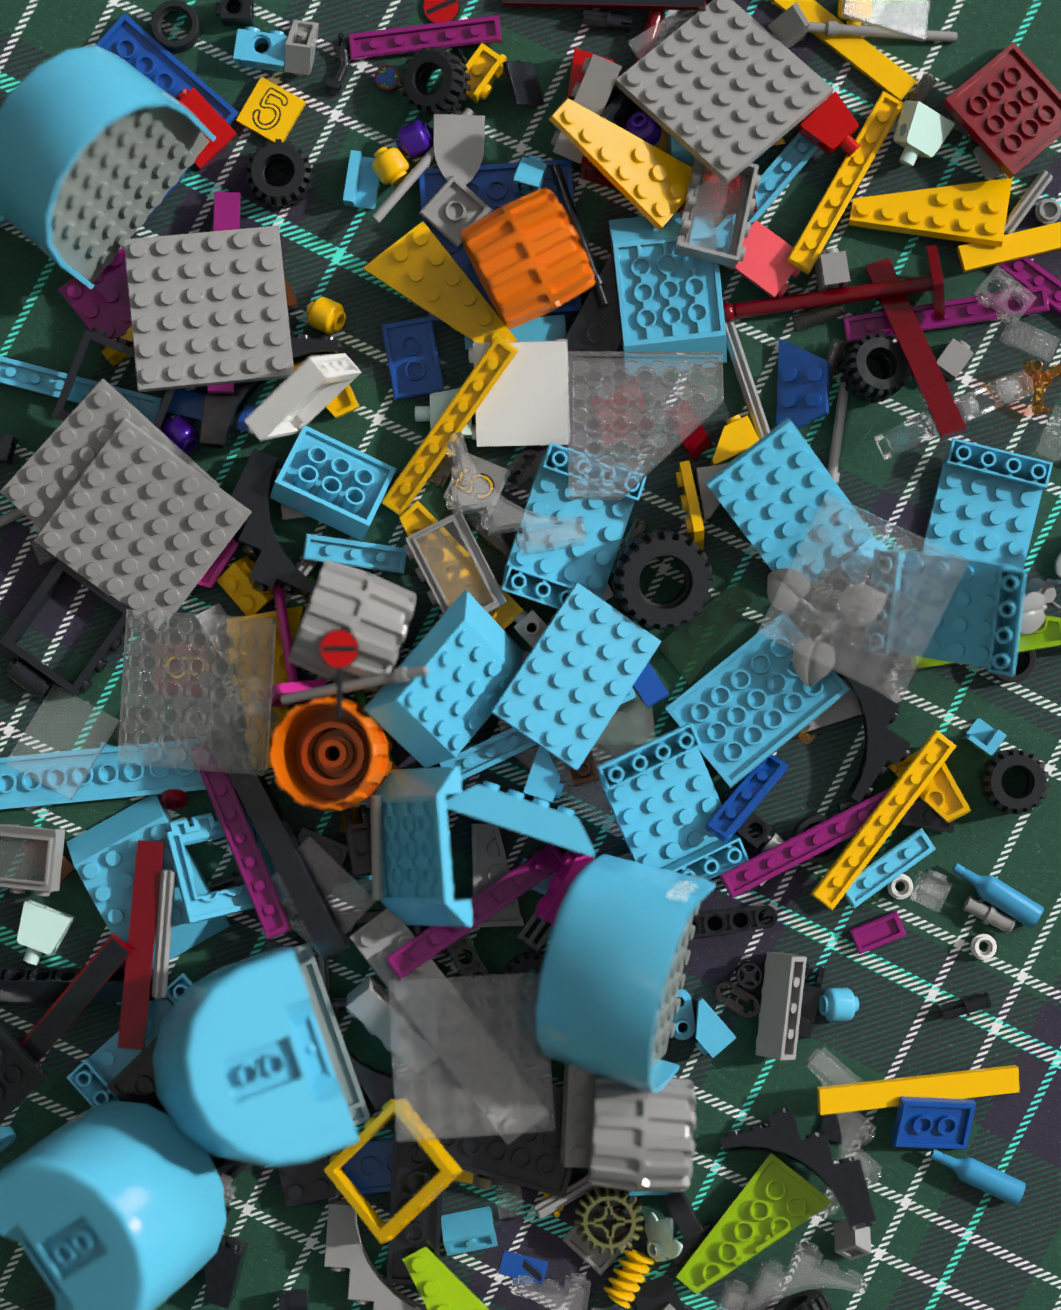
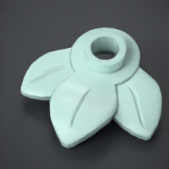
M653 1212L649 1213L645 1221L649 1256L656 1262L664 1261L666 1258L674 1259L678 1257L683 1245L676 1239H673V1219L664 1218L658 1221L657 1216Z

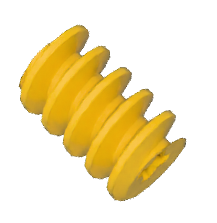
M624 1249L627 1260L618 1259L623 1268L613 1269L618 1277H609L608 1280L613 1286L612 1288L604 1286L603 1289L615 1303L625 1308H630V1304L627 1301H634L635 1295L632 1292L640 1290L637 1282H644L645 1277L642 1273L648 1274L650 1269L647 1264L651 1265L654 1261L638 1250L632 1249V1251Z

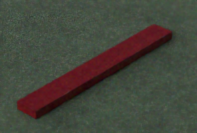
M889 258L865 266V272L871 284L899 280ZM906 294L878 298L941 440L965 432L966 425Z
M138 840L128 935V946L133 951L126 958L117 1048L145 1049L157 929L160 876L163 868L165 842Z

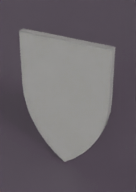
M434 114L433 148L437 166L446 181L454 174L467 186L476 175L482 163L485 146V116Z

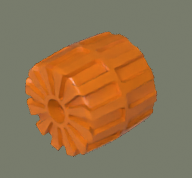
M548 188L539 189L505 204L460 231L461 241L472 266L500 319L509 329L555 310L595 284L594 273L588 264L589 260L586 252L577 242L579 237L574 227L569 225L568 216L563 207Z
M337 696L315 698L312 701L294 706L287 711L288 716L283 722L275 726L271 735L273 737L271 752L268 753L269 764L273 766L276 775L275 782L281 790L287 791L294 797V802L309 808L339 811L355 807L369 798L370 795L376 794L383 777L387 776L392 768L393 761L389 760L388 752L392 751L393 742L391 735L386 733L364 710L365 707L342 697V718L337 719ZM334 746L340 751V756L336 761H333L329 756V751Z

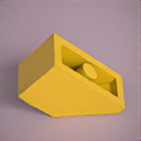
M739 414L726 421L727 425L722 429L710 463L711 466L719 465L742 454L759 440L748 415L741 418Z

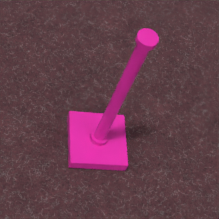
M277 585L274 591V599L288 683L273 685L264 697L265 708L303 704L312 701L310 699L283 705L281 695L326 686L325 679L298 681L296 665L288 662V656L292 648V639L284 592L280 590L281 586Z

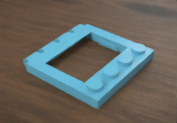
M243 806L251 829L256 831L260 851L281 902L287 901L289 899L287 889L245 806ZM216 812L217 821L215 822L212 813L191 817L192 827H189L187 818L169 822L170 832L165 834L188 924L255 909L245 884L196 895L195 879L184 846L225 837Z

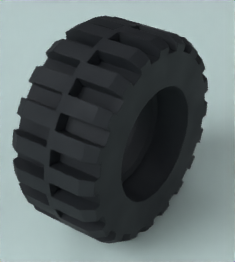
M655 529L647 534L643 532L636 535L637 539L634 541L629 540L625 544L626 548L624 551H619L616 556L618 559L617 564L612 567L614 579L611 580V585L615 590L614 596L616 601L627 615L650 629L652 627L658 630H666L669 627L677 629L684 622L689 624L694 620L693 616L696 613H702L705 609L702 607L705 601L709 602L711 594L708 592L709 587H713V579L710 578V573L713 571L711 564L706 560L708 558L707 555L694 541L671 530L660 531ZM658 556L672 557L684 569L682 589L673 599L665 603L649 601L642 594L639 587V578L643 568L650 560Z

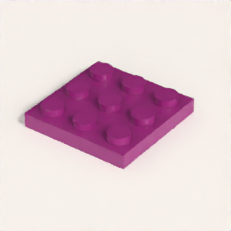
M123 248L114 257L113 262L92 283L94 285L92 290L75 277L58 289L91 331L95 327L108 332L106 338L111 340L122 337L132 326L126 257Z

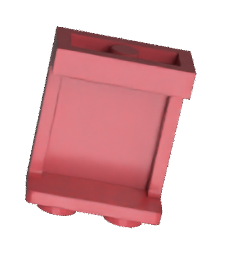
M755 220L750 228L748 237L743 240L742 246L746 247L744 259L742 262L739 261L734 270L768 294L769 299L776 296L782 297L789 288V285L786 284L791 276L796 278L801 270L786 262L794 248ZM725 266L730 271L733 270L731 267Z

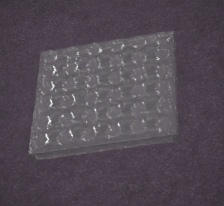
M827 493L763 620L758 634L900 702L970 560Z
M126 609L117 764L267 775L276 619Z
M542 972L388 981L397 1142L555 1131L550 1057L542 1053L536 1038V1006Z

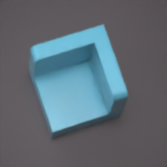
M977 718L965 733L963 739L985 755L992 756L1007 735Z

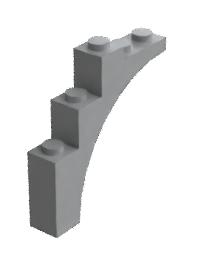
M331 1199L328 1206L324 1266L330 1267L332 1271H345L346 1268H350L348 1300H354L356 1304H369V1301H374L373 1310H428L426 1305L410 1299L396 1290L391 1284H387V1280L381 1276L369 1259L361 1241L357 1223V1212L347 1200Z

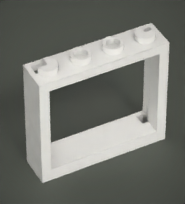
M346 353L308 358L245 420L249 426V432L251 434L254 433L261 441L299 433L304 425L311 422L362 372Z

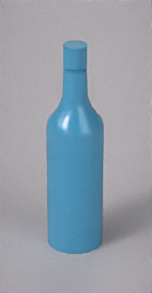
M959 863L954 865L952 872L971 883L981 899L1030 929L1040 919L1044 910L1043 906L994 876L977 875Z
M933 1149L930 1153V1159L951 1168L962 1182L1013 1206L1018 1205L1024 1194L1025 1182L971 1157L954 1158L936 1149Z

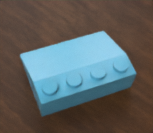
M304 425L274 483L269 498L363 542L397 468Z

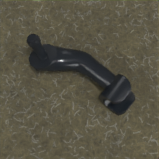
M339 33L338 39H335L332 44L339 61L338 70L334 78L328 77L326 80L327 87L325 91L333 95L340 93L342 82L350 67L348 44L344 40L343 33Z

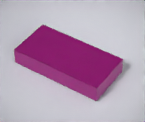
M896 910L849 930L859 955L907 935Z

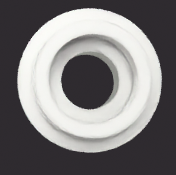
M901 874L887 884V890L892 897L905 899L911 895L913 883L907 875ZM903 882V890L897 891L895 888L896 883Z
M979 934L972 939L970 948L975 957L986 960L995 954L997 945L994 938L990 935ZM981 942L987 943L985 951H980L979 949Z

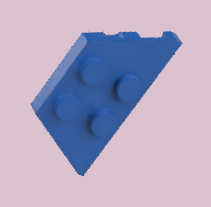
M779 339L776 427L789 418L796 428L801 429L812 420L829 414L830 362L792 343Z

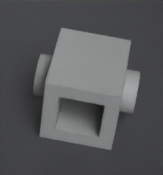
M525 610L514 620L517 623L514 629L533 649L547 625L533 610L530 613ZM535 625L537 630L530 633L527 631V627Z

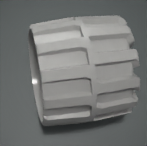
M324 561L315 582L317 585L310 603H307L288 656V662L322 678L337 682V668L330 667L322 660L319 646L325 634L331 630L343 629L355 636L359 645V653L353 664L342 668V682L391 672L398 658L400 644L404 642L407 627L414 612L417 600L416 594L369 572L332 561ZM385 684L361 690L377 694Z
M596 1074L594 1076L590 1168H588L589 1184L592 1186L640 1192L688 1190L690 1178L692 1177V1156H694L695 1148L692 1137L696 1129V1095L693 1081L673 1077L662 1090L651 1093Z

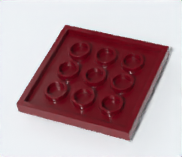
M1014 42L942 102L944 107L1009 179L1015 176L1061 136V94Z

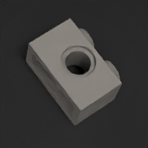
M838 248L824 250L823 254H820L814 264L818 291L847 287L850 283L846 251L839 252Z

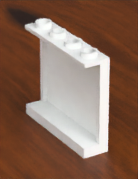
M567 339L508 342L519 351L474 413L476 414V424L472 425V440H477V447L549 445L550 443L569 445L570 418ZM475 341L473 348H469V363H474V368L492 342L479 343V341Z

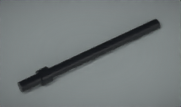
M560 164L553 165L550 169L569 223L574 227L579 237L577 242L586 252L589 260L588 264L594 273L595 284L590 289L594 290L599 307H607L609 302L603 288L605 283L602 275L597 271Z

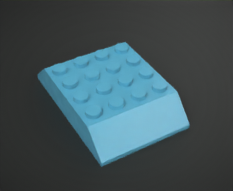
M464 590L400 666L413 668L426 665L428 667V675L410 679L406 683L397 684L393 682L385 684L364 710L424 768L456 758L492 715V709L522 665L523 650L469 592Z
M484 781L483 785L477 784L446 800L448 809L592 857L595 855V850L579 818L574 816L575 811L558 805L556 810L548 807V801L534 797L532 802L523 799L524 793L512 789L505 793L499 791L500 785Z
M158 794L149 795L67 841L73 865L111 934L115 933L127 945L138 840L165 842L162 870H174L165 836L167 832H170L168 823L173 820L166 808L161 805V799ZM184 846L195 879L196 895L211 893V889L188 847ZM176 875L169 960L231 926L226 916L188 924Z

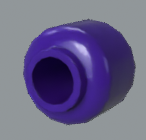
M643 110L633 113L626 121V131L655 146L661 139V126Z
M415 120L401 127L398 130V139L395 141L397 148L402 154L406 153L410 158H416L428 152L433 146L432 129L427 122L422 123L420 120Z
M182 416L171 417L162 424L161 432L185 454L195 449L198 444V431L186 418Z

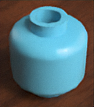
M847 987L826 989L819 998L820 1013L831 1022L849 1021L859 1009L857 996H854L853 992Z

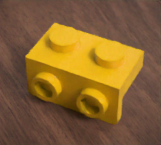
M481 43L466 64L468 70L465 72L470 74L471 79L467 81V84L471 86L470 91L466 90L465 95L476 104L481 98L485 100L493 89L491 86L496 78L500 79L504 75L503 62L507 61V57L503 54L501 56Z
M248 556L235 561L217 579L220 586L246 616L257 614L270 600L274 599V594L270 592L263 594L252 588L253 585L249 582V576L255 562L250 560Z

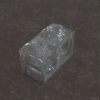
M998 265L974 292L978 296L976 300L986 308L990 306L997 312L996 316L1005 324L1011 323L1013 326L1037 299L1034 294ZM988 285H998L1000 294H990L987 288ZM1016 300L1020 305V310L1011 311L1008 308V301Z
M928 869L926 873L920 870L913 885V891L908 899L939 913L952 884L946 882L947 876L937 871Z

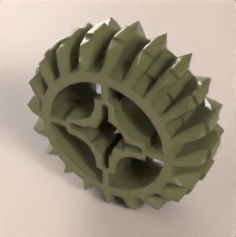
M595 1186V1196L587 1191L586 1197L589 1201L579 1200V1204L584 1209H575V1214L581 1216L574 1219V1224L581 1226L576 1229L577 1235L585 1234L581 1239L583 1244L591 1240L589 1250L591 1251L598 1245L600 1255H603L604 1249L608 1248L609 1255L613 1256V1248L618 1247L619 1253L622 1254L624 1253L623 1244L628 1248L633 1247L632 1242L629 1240L630 1238L636 1241L639 1240V1235L634 1231H643V1225L636 1223L644 1220V1215L636 1214L642 1210L641 1204L632 1206L637 1201V1197L634 1195L627 1199L629 1195L628 1190H623L622 1194H619L620 1189H614L612 1192L610 1188L604 1187L605 1192H601L599 1186ZM612 1200L623 1204L630 1214L624 1215L623 1212L615 1211L612 1207ZM604 1201L603 1210L598 1214H593V1217H588L591 1209L599 1202ZM608 1208L610 1209V1215H612V1219L616 1218L612 1220V1224H610L611 1231H609L606 1221H602L607 1218L606 1215H608ZM630 1223L627 1230L621 1236L614 1238V1232L617 1227ZM589 1225L604 1229L606 1239L595 1235L589 1228Z

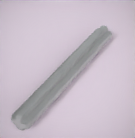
M734 322L725 323L726 346L754 430L760 440L770 432L735 324Z
M168 869L162 870L160 876L152 997L165 998L167 993L175 871Z

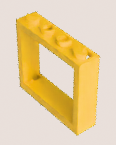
M392 1099L381 1108L383 1112L377 1118L375 1116L364 1124L365 1130L361 1134H357L359 1142L346 1147L342 1152L338 1151L328 1160L330 1164L324 1169V1172L380 1243L392 1240L463 1172L405 1099L395 1101ZM397 1115L441 1171L385 1225L341 1167L386 1123Z

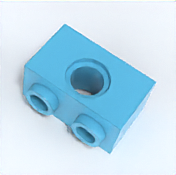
M255 27L238 29L233 56L236 66L286 73L284 72L285 44L288 36L284 32L277 30L265 33L260 32V29ZM260 44L269 45L268 50L264 53L256 51Z

